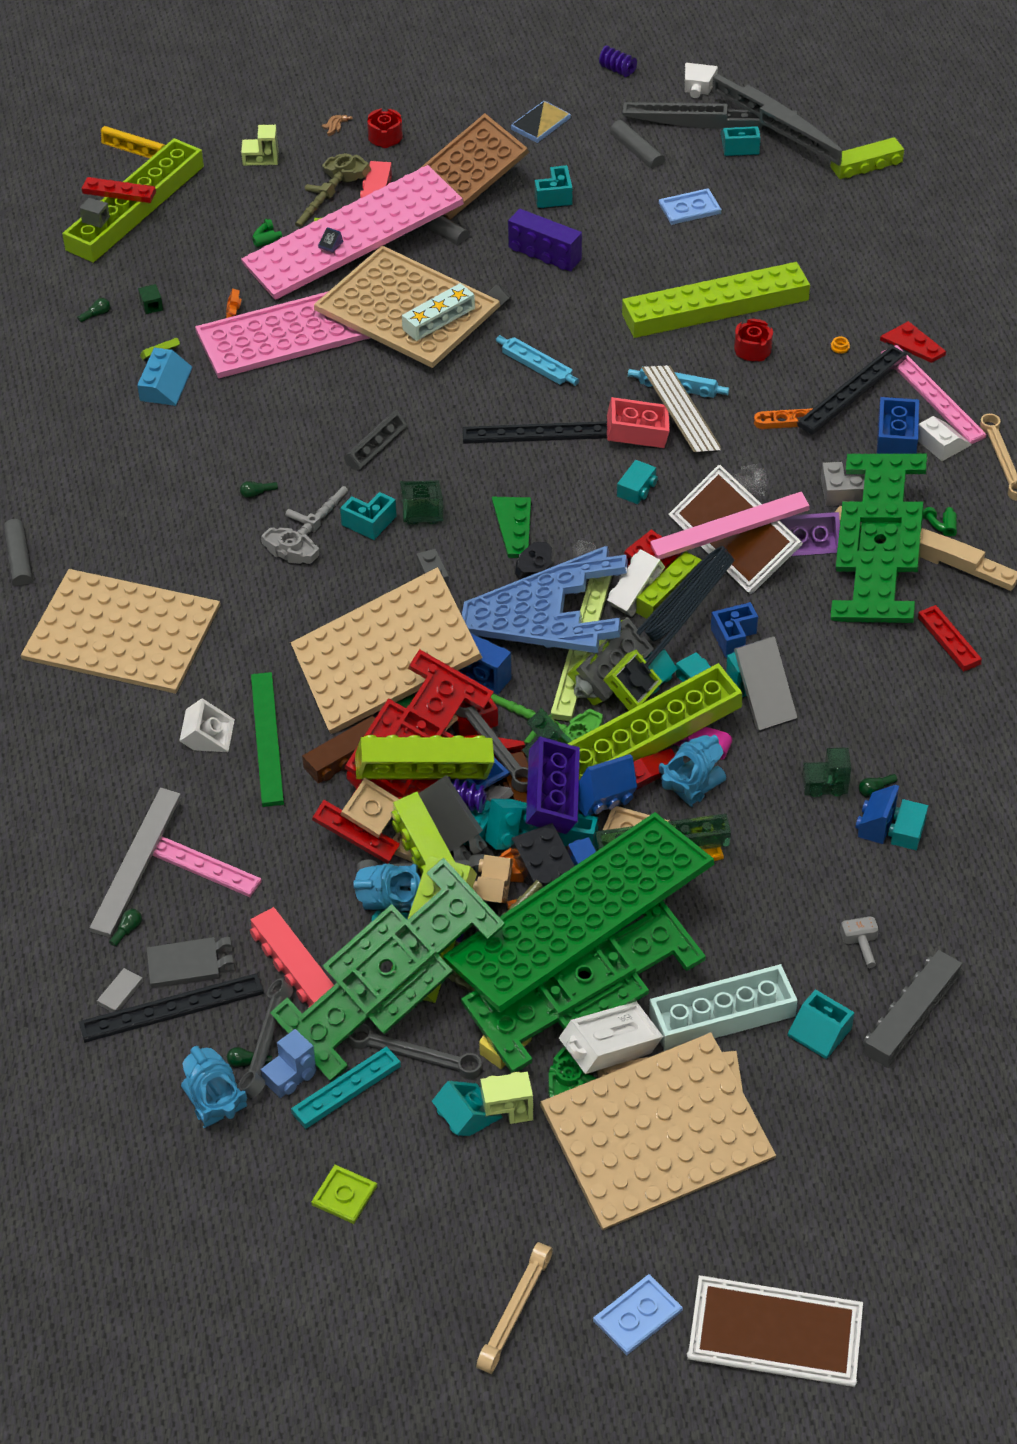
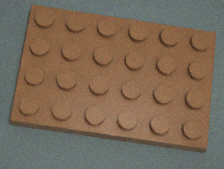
M484 113L422 167L428 165L463 198V205L443 214L447 219L451 220L529 153V150Z

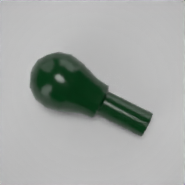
M99 298L86 312L77 316V318L82 323L92 316L105 314L110 310V303L105 298Z
M246 481L240 486V494L250 499L264 491L277 490L278 485L277 482L262 484Z
M892 774L883 778H865L859 783V792L865 797H871L872 792L897 782V776Z
M128 909L124 912L117 932L109 941L111 945L117 947L125 935H128L141 924L142 915L138 910Z
M234 1047L227 1053V1062L235 1068L251 1065L254 1052ZM267 1055L266 1065L272 1061V1056Z

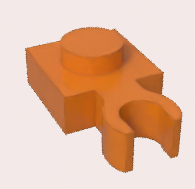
M232 288L227 301L226 318L236 315L237 309H239L241 299L239 298L240 290Z

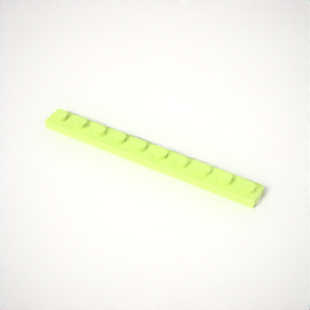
M612 576L589 579L580 610L582 615L581 623L599 621L601 619ZM569 649L551 710L553 719L570 721L573 718L578 697L574 694L576 684L567 673L587 653L585 651Z

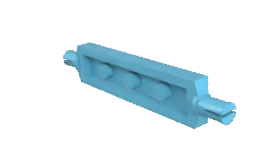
M501 335L496 338V342L503 345L502 353L559 385L565 381L574 386L579 383V378L572 376L571 368L517 338L506 339Z
M642 368L640 371L628 370V377L638 378L640 384L652 387ZM674 372L688 394L712 398L717 393L727 396L729 394V387L718 386L717 380Z

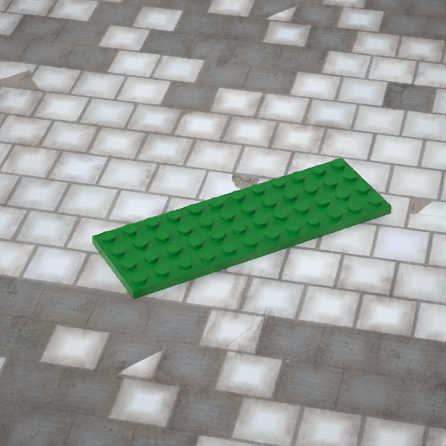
M654 812L500 916L499 918L505 923V926L489 941L478 931L445 953L443 960L501 1013L714 865V858Z

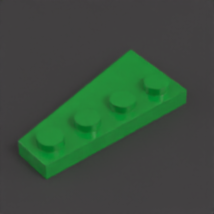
M492 497V504L508 558H519V554L529 547L531 497Z

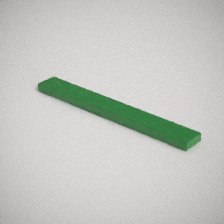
M272 672L251 674L262 807L284 805Z

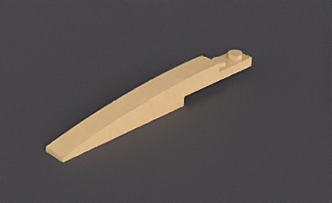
M839 506L835 511L839 512V520H841L842 506ZM922 528L919 557L935 564L941 561L1010 591L1017 584V571L984 558V551Z

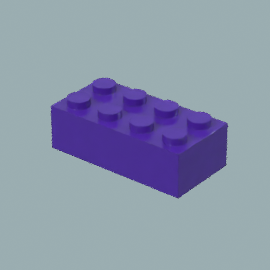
M520 208L508 220L509 248L513 251H519L529 257L540 259L544 263H550L568 271H572L582 260V232Z
M540 736L529 749L526 824L543 827L553 823L557 832L567 834L578 822L580 747Z

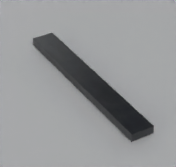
M893 345L890 346L798 420L797 426L813 435L907 358V353Z
M607 421L462 427L463 444L607 438Z
M258 973L82 1020L79 1021V1026L84 1043L262 995L264 991Z

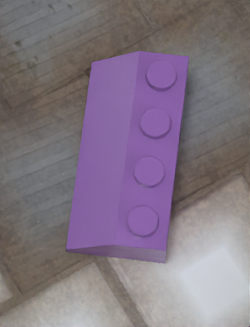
M839 512L793 515L779 520L803 543L791 556L837 553L840 530Z

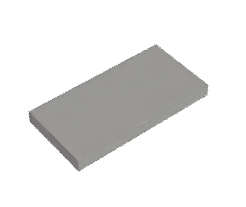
M769 637L735 648V655L756 729L762 730L797 718L775 637Z

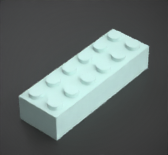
M780 964L650 999L649 1016L653 1024L663 1035L660 1042L663 1050L666 1051L708 1033H712L714 1038L796 1017L798 1000Z

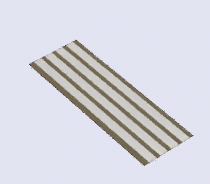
M671 366L641 367L693 452L721 450L720 444Z

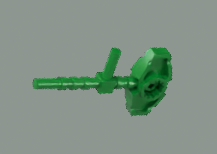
M566 1047L562 1048L553 1058V1065H551L548 1075L549 1098L597 1079L593 1075L583 1072Z

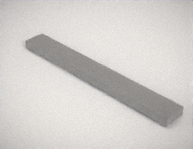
M160 787L90 926V932L107 937L113 935L181 799L180 793Z

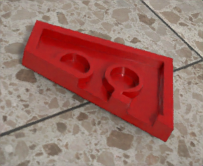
M909 321L880 336V341L888 342L895 346L898 345L901 349L909 351L912 355L930 363L946 355V351Z

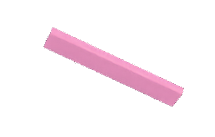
M163 836L152 855L248 897L252 896L262 882L261 878Z

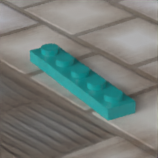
M386 1046L292 1107L291 1112L300 1124L307 1129L400 1068L401 1061Z

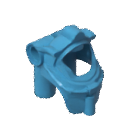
M703 735L691 739L689 742L681 744L668 765L660 763L659 773L662 774L663 789L673 790L690 807H693L692 804L702 801L706 792L726 780L724 770L719 766L713 767L723 754L718 737L716 735L711 737ZM683 756H687L691 760L684 763Z
M383 864L360 869L357 872L353 886L357 899L363 903V909L385 910L393 904L399 912L410 911L421 880L417 873L418 865L395 866Z
M194 1046L191 1049V1054L183 1061V1070L186 1078L183 1080L181 1087L196 1108L195 1113L198 1120L201 1119L204 1123L203 1128H206L222 1120L224 1116L228 1119L234 1118L235 1112L247 1107V1095L245 1091H240L237 1088L232 1068L224 1061L223 1057L212 1048L200 1049L199 1046Z

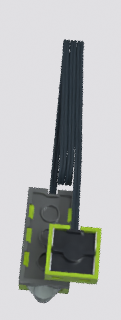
M721 546L708 554L638 629L627 617L621 620L619 638L599 640L598 653L587 652L567 673L576 684L574 688L575 696L587 698L592 705H596L607 700L615 693L628 710L643 704L663 682L653 669H648V666L681 629L732 565L734 558L727 549ZM645 629V633L647 634V636H649L651 641H656L669 632V634L663 639V641L657 646V648L653 652L652 650L654 648L650 645L644 636L640 638V635Z

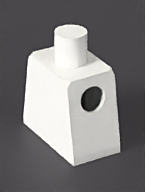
M686 63L685 92H689L693 98H698L700 94L708 95L713 88V77L717 75L718 66Z

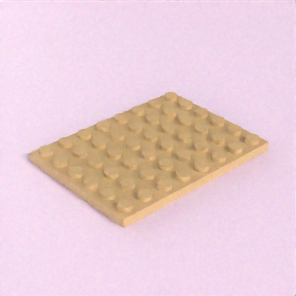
M381 246L314 304V310L433 368L500 307V301L461 283L474 293L475 309L416 341L402 330V315L461 282L385 246Z
M438 567L291 642L331 734L339 732L380 711L388 698L397 702L419 691L425 678L408 669L419 649L457 671L482 659L480 651Z
M68 569L25 646L21 659L177 693L220 607V601Z
M712 1033L545 1099L540 1103L602 1231L776 1157Z

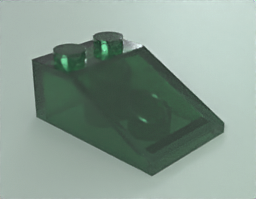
M439 480L400 481L403 522L413 525L419 522L436 524L439 521H443V496Z

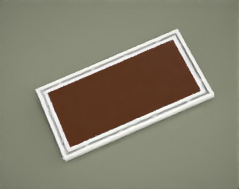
M718 465L668 515L686 530L762 504L721 465ZM778 520L701 547L710 554L715 549L724 546L734 558V562L727 572L749 594H752L803 543Z
M699 1275L687 1357L688 1360L855 1387L857 1384L856 1376L863 1302Z

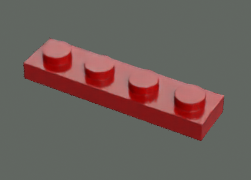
M87 177L82 186V194L151 203L156 193L155 186Z
M936 605L918 612L919 620L963 672L981 665L982 658Z

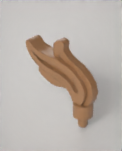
M335 115L329 119L327 124H323L322 127L329 129L327 135L331 136L336 130L340 132L341 122H348L353 117Z

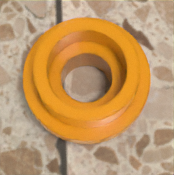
M836 337L831 342V349L836 353H846L850 348V344L845 337Z

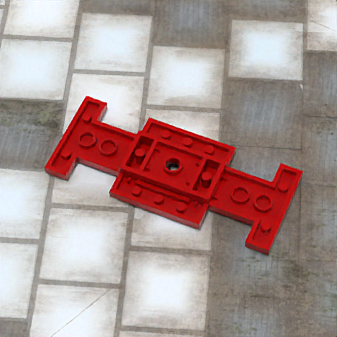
M419 649L408 667L409 670L425 678L419 691L407 708L388 698L364 736L387 737L389 735H397L398 737H409L418 735L430 738L431 736L439 735L442 738H451L453 735L445 730L463 701L483 711L494 691ZM355 750L344 769L356 775ZM440 779L368 780L401 799L415 792L420 793ZM323 800L312 821L389 864L400 843L381 833L379 838L375 837L343 817L341 809Z

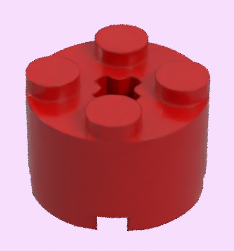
M377 109L368 115V139L372 144L388 148L401 141L403 132L402 119L399 112L393 109H388V111Z
M749 319L747 323H739L735 329L734 344L737 357L748 361H764L772 351V327L770 329L767 322L759 319Z

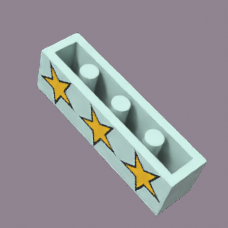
M459 283L403 314L402 330L418 341L475 309V295Z

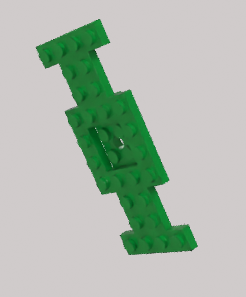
M847 454L846 474H865L862 502L842 501L836 572L856 573L853 600H832L831 621L914 623L915 601H895L899 572H918L924 505L923 502H904L906 474H926L927 454ZM878 539L886 540L882 544L876 543V540Z
M444 858L427 872V875L441 890L408 920L391 904L330 958L323 967L337 983L303 1014L288 997L270 1012L288 1034L296 1029L313 1045L315 1064L331 1082L349 1067L334 1049L368 1018L383 1034H386L453 973V970L439 955L468 928L474 925L489 941L505 926V923ZM385 961H390L393 963L392 970L387 973L382 972L380 969L381 964Z
M661 901L642 914L644 918L609 937L501 1013L476 990L461 998L462 1005L511 1073L517 1072L532 1063V1057L521 1043L553 1024L559 1022L562 1028L565 1029L572 1019L633 1003L649 993V989L638 974L672 954L685 971L705 961V954L664 901ZM587 971L591 976L588 979H582L578 976V973Z

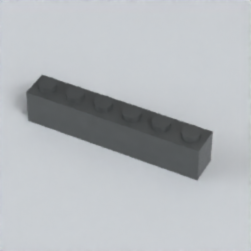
M940 950L933 957L929 956L924 964V969L921 972H916L912 979V984L909 987L905 986L900 994V999L890 1005L886 1017H881L875 1026L874 1032H869L863 1041V1045H865L864 1055L888 1068L960 976L962 962Z

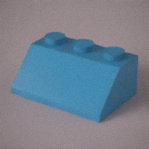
M154 348L137 385L140 401L176 406L191 373L192 366L173 350Z

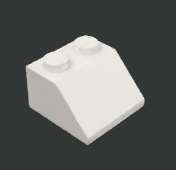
M934 416L919 423L918 441L941 461L972 445L950 425Z
M202 698L186 709L180 742L192 750L228 752L235 719Z

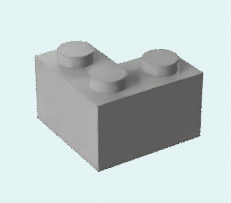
M842 462L822 463L821 481L826 506L842 505V501H863L865 475L845 476Z

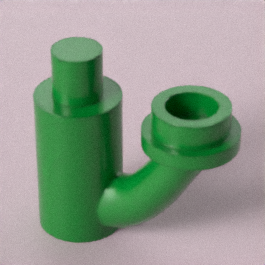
M264 219V223L254 232L252 240L256 248L271 244L283 237L281 231L274 232L271 219Z
M933 507L924 509L923 519H927L935 529L943 532L944 536H955L957 534V515L952 507H947L946 512L943 513V523L936 519L937 512Z

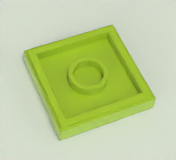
M334 1165L311 1201V1205L354 1224L377 1188V1183Z

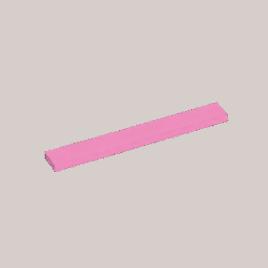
M908 355L895 368L967 441L973 444L986 438L987 434Z
M799 492L650 541L651 547L656 557L660 560L808 511L809 504L803 493Z

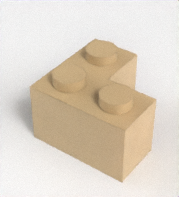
M484 855V859L479 861L478 872H482L481 877H478V880L474 882L472 889L485 901L506 903L508 900L513 859Z

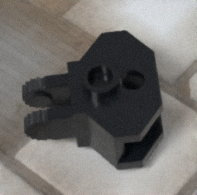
M533 542L519 554L515 566V575L519 579H523L553 567V561L551 560L552 547L547 542Z

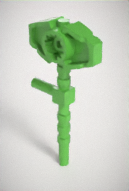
M495 694L491 696L495 704L506 708L510 712H515L525 719L536 722V726L524 741L525 745L529 747L532 746L543 730L546 732L549 729L554 732L557 731L560 734L558 742L568 744L604 723L603 714L588 709L583 714H579L569 721L570 725L567 726L553 720L552 715L543 711L537 714L531 709L517 705L516 702L506 700Z

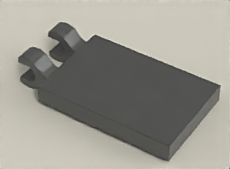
M447 775L418 793L449 852L453 850L455 861L467 860L471 856L470 852L463 845L467 841H469L470 850L474 855L487 847L486 842L479 835L483 831Z
M211 937L147 947L151 988L219 979V973L235 971L232 955H226L217 961L218 954L232 953L230 937H223L218 942H215V938Z

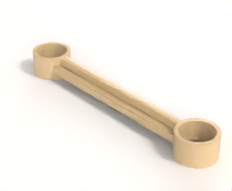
M985 414L981 417L980 428L988 434L1008 481V496L1012 500L1017 501V492L1012 490L1017 489V472L999 432L1000 418L995 414ZM985 422H991L995 425H987Z
M540 1242L535 1245L530 1256L529 1265L488 1345L485 1344L480 1352L476 1365L477 1369L490 1374L493 1373L499 1362L501 1351L541 1272L546 1269L551 1259L552 1247Z

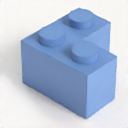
M296 1029L277 1042L279 1056L261 1068V1076L265 1079V1084L279 1098L285 1094H292L296 1090L297 1085L304 1080L309 1081L316 1072L314 1047Z

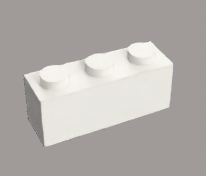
M640 549L632 557L627 573L621 574L618 584L610 591L607 601L614 608L632 617L636 613L637 597L662 573L665 568L664 564L658 558Z

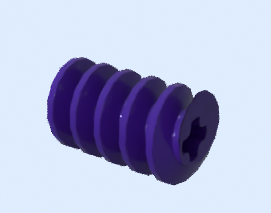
M606 45L600 53L599 64L608 70L611 69L613 72L628 77L635 71L637 59L635 57L632 59L631 55H627L624 52L621 53V51H616L615 48H610V46Z
M456 779L453 786L469 810L475 811L477 809L478 813H482L487 800L484 785H481L479 790H476V783H473L468 788L467 781H464L462 786H459V779Z

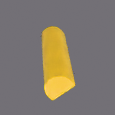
M107 126L101 128L102 144L143 157L151 158L165 146V144Z

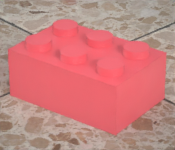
M611 397L607 412L608 441L665 448L669 435V411L664 404Z

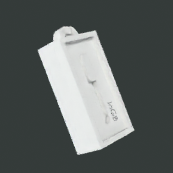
M636 1001L572 1019L559 1039L579 1067L587 1074L652 1053L663 1038V1035Z

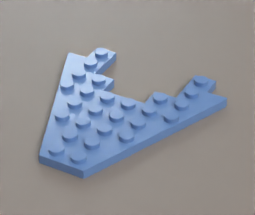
M604 546L467 600L463 605L462 617L469 631L475 636L544 645L546 648L558 647L598 653L599 640L620 637V618L581 623V611L563 613L565 594L585 592L586 580L590 578L626 574L627 556L609 557L608 546Z

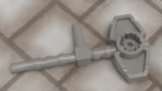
M342 486L334 496L330 497L322 505V508L317 510L315 515L310 513L308 516L288 509L285 515L304 523V525L297 532L290 528H269L261 536L262 544L267 547V550L272 555L288 560V563L301 564L304 562L311 564L319 556V548L317 545H314L307 535L311 531L315 532L321 526L320 520L325 518L327 513L338 504L348 492V489Z

